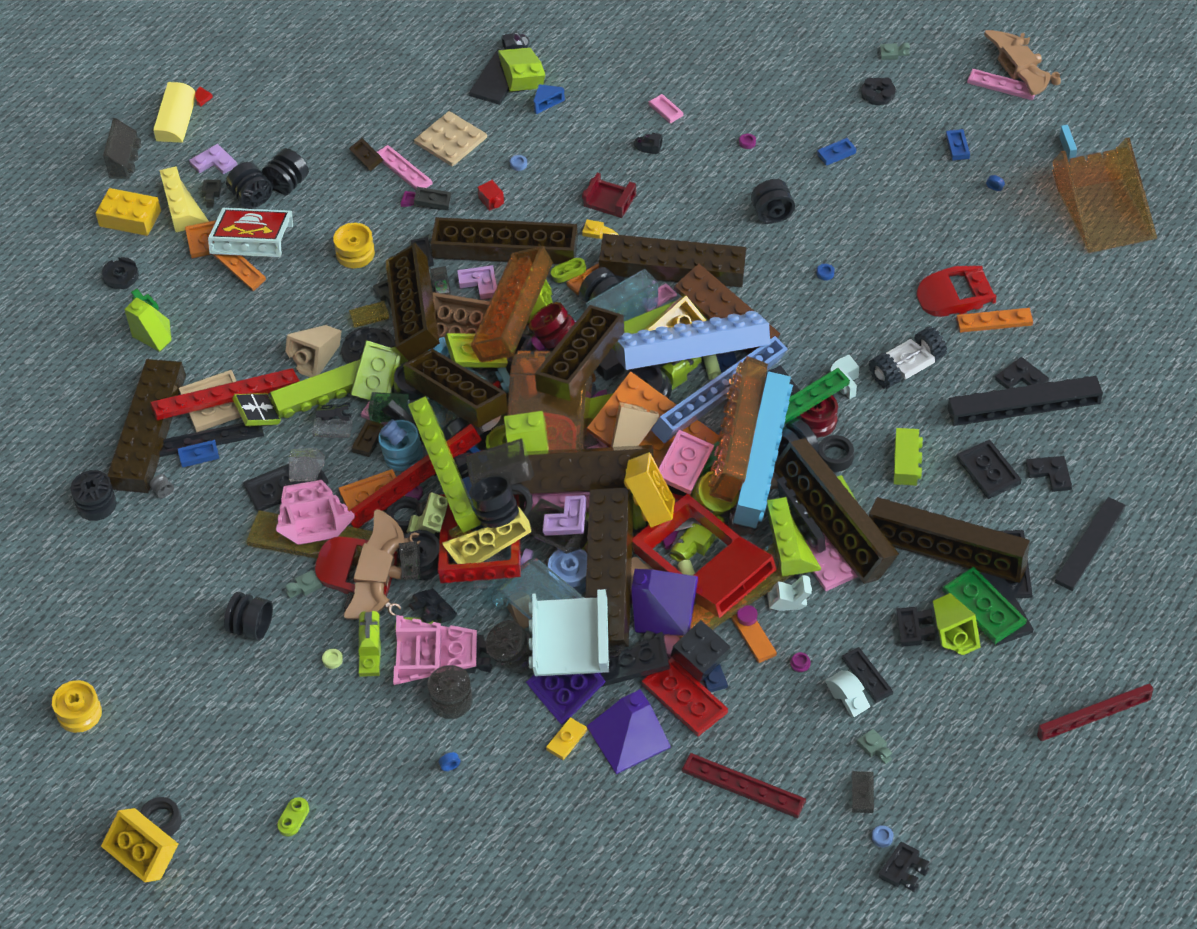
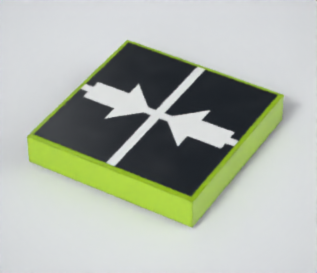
M234 394L233 401L245 426L280 424L281 419L268 394Z

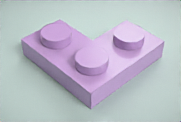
M218 144L189 160L190 165L199 173L214 165L221 173L225 174L237 166V162Z
M493 265L457 270L460 288L478 286L480 299L498 297Z
M585 495L565 496L564 513L545 514L544 535L583 534L587 501Z

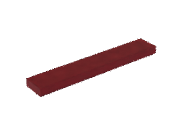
M1149 683L1039 725L1037 736L1040 741H1044L1151 700L1154 689Z
M693 753L689 754L682 768V772L795 818L799 817L806 803V798Z

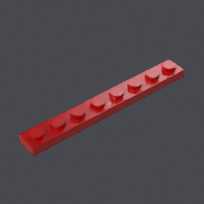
M291 368L152 401L151 409L156 419L160 420L234 402V394H268L300 381L294 369Z
M470 424L446 442L454 458L479 443L481 438L472 424ZM429 454L349 510V512L352 511L355 517L350 522L353 528L357 530L374 517L375 510H385L434 475L436 471Z

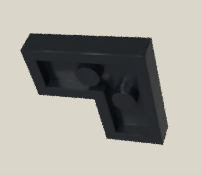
M1020 357L996 375L995 380L1006 389H1009L1021 381L1026 385L1044 384L1049 381V377L1023 357Z
M1065 456L1026 459L1029 478L1049 477L1052 492L1072 490Z

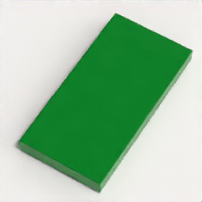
M974 567L942 588L946 595L951 593L975 614L977 627L994 644L1026 624L1027 619Z

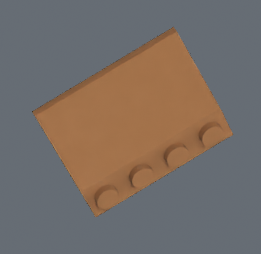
M433 292L439 338L445 337L447 333L493 334L497 327L501 328L506 309L498 303Z

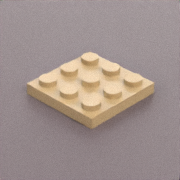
M448 111L415 138L414 142L453 167L487 138V134Z
M232 370L180 387L179 391L182 395L236 382ZM234 402L189 412L196 432L241 417Z

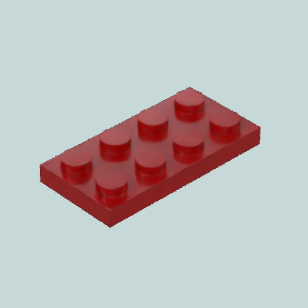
M671 657L669 659L670 669L650 674L642 680V686L699 737L728 713V708Z

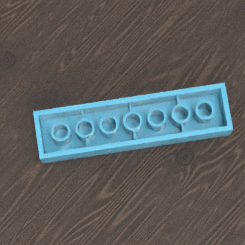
M768 371L733 523L756 528L758 521L762 522L793 385L789 384L790 376Z

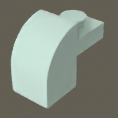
M847 355L835 361L831 371L839 368L849 378L850 384L841 389L840 392L843 395L846 394L851 399L856 396L857 385L853 380L859 376V366L850 355Z
M802 575L792 585L778 581L767 591L769 608L785 611L800 610L806 607V598L812 594L810 577Z
M841 670L825 680L833 697L843 701L851 717L857 716L870 707L862 692L864 690L863 685L851 672Z

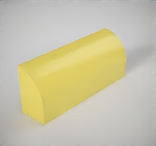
M178 82L167 83L153 130L156 141L183 143L196 99L195 90L190 86Z

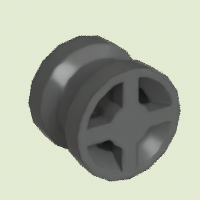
M164 474L155 476L150 482V488L156 491L155 493L159 498L163 499L174 490V485L168 481Z

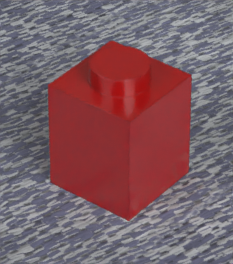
M493 180L477 187L478 198L489 211L499 208L504 204V193Z

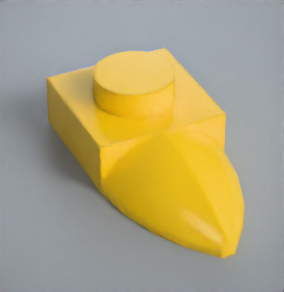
M588 219L582 231V236L602 239L603 233L618 235L614 230L604 226V222Z

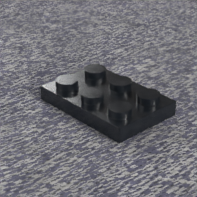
M990 439L957 454V460L988 499L1021 484L1022 479Z

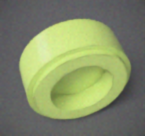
M337 649L325 651L322 656L324 666L330 669L339 667L343 662L342 653Z

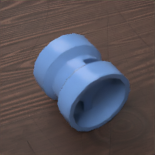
M392 419L383 427L380 434L387 437L389 442L395 446L405 437L407 432L399 428Z

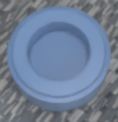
M522 155L513 156L510 159V167L516 171L524 170L527 167L526 157Z
M878 826L872 832V841L878 847H887L893 842V832L887 826Z

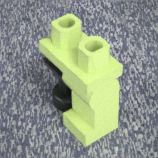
M433 492L429 493L427 500L419 503L417 506V513L420 516H411L407 533L416 530H427L433 534L440 532L448 505L447 498Z

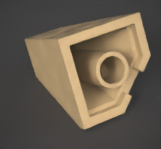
M324 325L287 335L286 353L289 358H293L297 364L296 369L300 374L311 378L322 372L340 346L341 330Z
M619 402L611 447L639 446L659 419V413L653 410L647 412L643 407Z

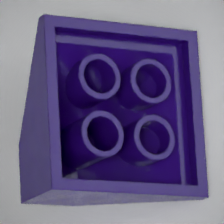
M635 569L631 588L635 632L646 633L648 630L655 634L663 632L664 635L684 636L690 630L698 577L651 569Z
M600 673L548 676L533 675L526 683L559 723L563 725L606 681Z
M641 689L621 698L586 726L615 774L671 748L650 703Z

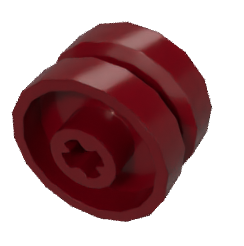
M554 302L544 306L532 317L529 323V328L535 336H538L543 346L548 349L556 347L576 323L571 315L567 314L568 312L561 302Z
M831 395L797 416L796 419L805 422L816 438L825 437L836 428L837 400Z

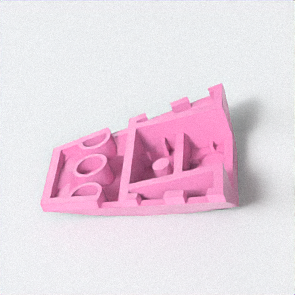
M322 480L283 487L282 504L280 505V515H278L276 530L299 545L338 537L355 517L352 511L349 512L347 506L340 503L337 495H333L332 490Z
M396 615L397 652L396 666H394V685L476 667L477 630L452 625L445 627L441 626V623L433 622L429 624L421 622L420 619L413 618V620L404 619L403 616Z

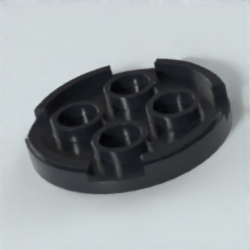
M361 327L345 337L341 354L345 363L349 364L361 359L365 341L393 348L396 347L395 339L390 332L383 328Z

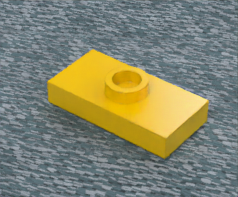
M570 717L547 745L546 750L564 760L587 732V727Z

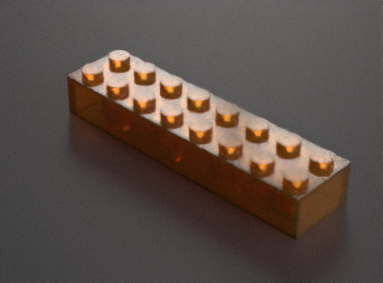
M544 246L512 253L471 343V347L481 363L509 358L514 355L553 264Z
M746 356L743 363L739 362L736 374L733 373L729 381L731 387L726 396L729 400L726 402L723 410L726 415L720 424V427H723L717 439L720 444L714 453V456L717 458L713 462L711 471L714 473L708 483L710 487L709 495L730 503L746 479L768 363Z

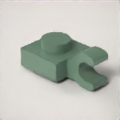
M897 43L880 44L881 60H898V56H910L909 43H903L899 47H897Z
M311 570L295 578V583L287 584L285 586L287 589L286 594L290 599L300 593L307 596L320 589L322 583Z
M874 729L857 740V744L870 757L877 755L885 764L892 760L890 757L892 752L887 748V742Z

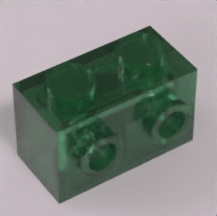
M372 392L368 408L370 420L378 423L391 421L392 419L381 410L391 400L409 414V394Z

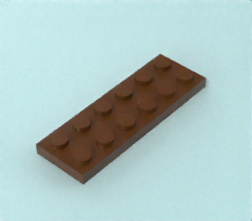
M700 264L695 266L674 286V290L682 297L687 296L697 310L708 320L713 317L726 318L731 314L744 315L748 311H754ZM769 324L770 339L774 336L779 338L780 333ZM760 346L743 350L750 354Z

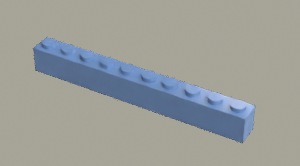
M774 336L770 339L769 345L760 346L660 416L651 430L663 443H666L679 430L682 431L779 362L788 349Z

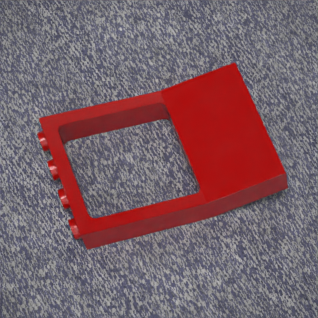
M687 493L674 504L672 520L654 527L648 525L632 538V546L635 554L654 570L682 574L653 548L689 518H694L724 542L727 547L693 575L698 577L694 602L721 618L777 569L771 554L739 536Z
M516 494L514 497L517 506L520 508L519 494ZM448 503L440 530L438 564L440 583L521 577V539L511 544V559L449 565L450 554L442 543L475 532L473 528L463 533Z

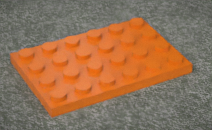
M630 371L587 427L586 431L608 447H611L619 402L643 407L647 412H650V410L659 413V417L675 407L676 404ZM698 420L682 430L710 444H714L722 439L721 436ZM650 429L639 446L652 445L654 461L659 469L675 436L666 443H663Z

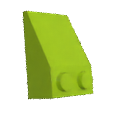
M531 48L498 50L510 91L538 89L539 84H544L546 75L542 63Z
M543 411L504 416L509 452L549 450Z

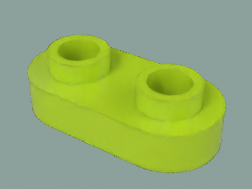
M574 258L555 266L551 270V275L555 282L562 283L583 274L587 267L582 258Z
M297 797L292 799L278 820V830L283 836L295 835L308 815L309 805L304 798Z

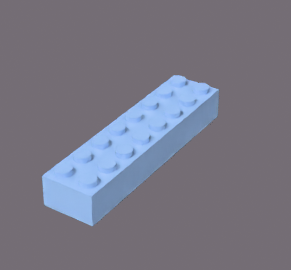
M748 311L744 315L731 314L726 318L713 317L709 321L696 320L692 324L685 325L679 323L669 328L657 327L656 330L652 331L640 330L635 334L624 333L615 344L616 359L628 370L769 345V323L757 312Z

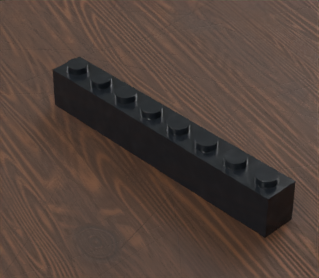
M1085 376L1077 379H1066L1057 382L951 397L948 401V412L953 426L1101 404L1103 392L1097 376Z

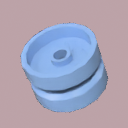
M568 546L558 549L549 558V582L551 588L557 594L564 597H575L586 592L587 553L584 550Z

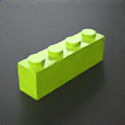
M787 497L767 500V514L782 577L821 571L819 563L791 516Z

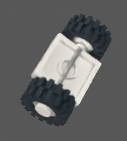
M929 326L915 334L914 340L916 342L909 339L889 352H884L869 361V367H871L869 370L872 372V377H875V381L882 385L883 389H888L899 383L902 379L901 377L906 380L947 354L946 342L942 340L943 336L939 335L940 332L936 331V328Z

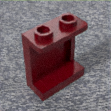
M597 172L595 177L591 178L587 190L585 189L582 193L584 207L623 218L636 196V183L629 181L626 187L601 180V173Z

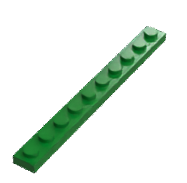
M836 368L789 398L784 425L850 384L849 378L839 368ZM757 417L712 444L714 449L700 476L751 445Z

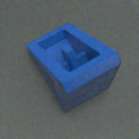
M539 84L534 98V112L538 114L565 101L564 88Z

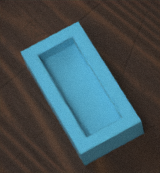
M1062 125L1059 138L1068 162L1075 161L1077 147L1069 126Z

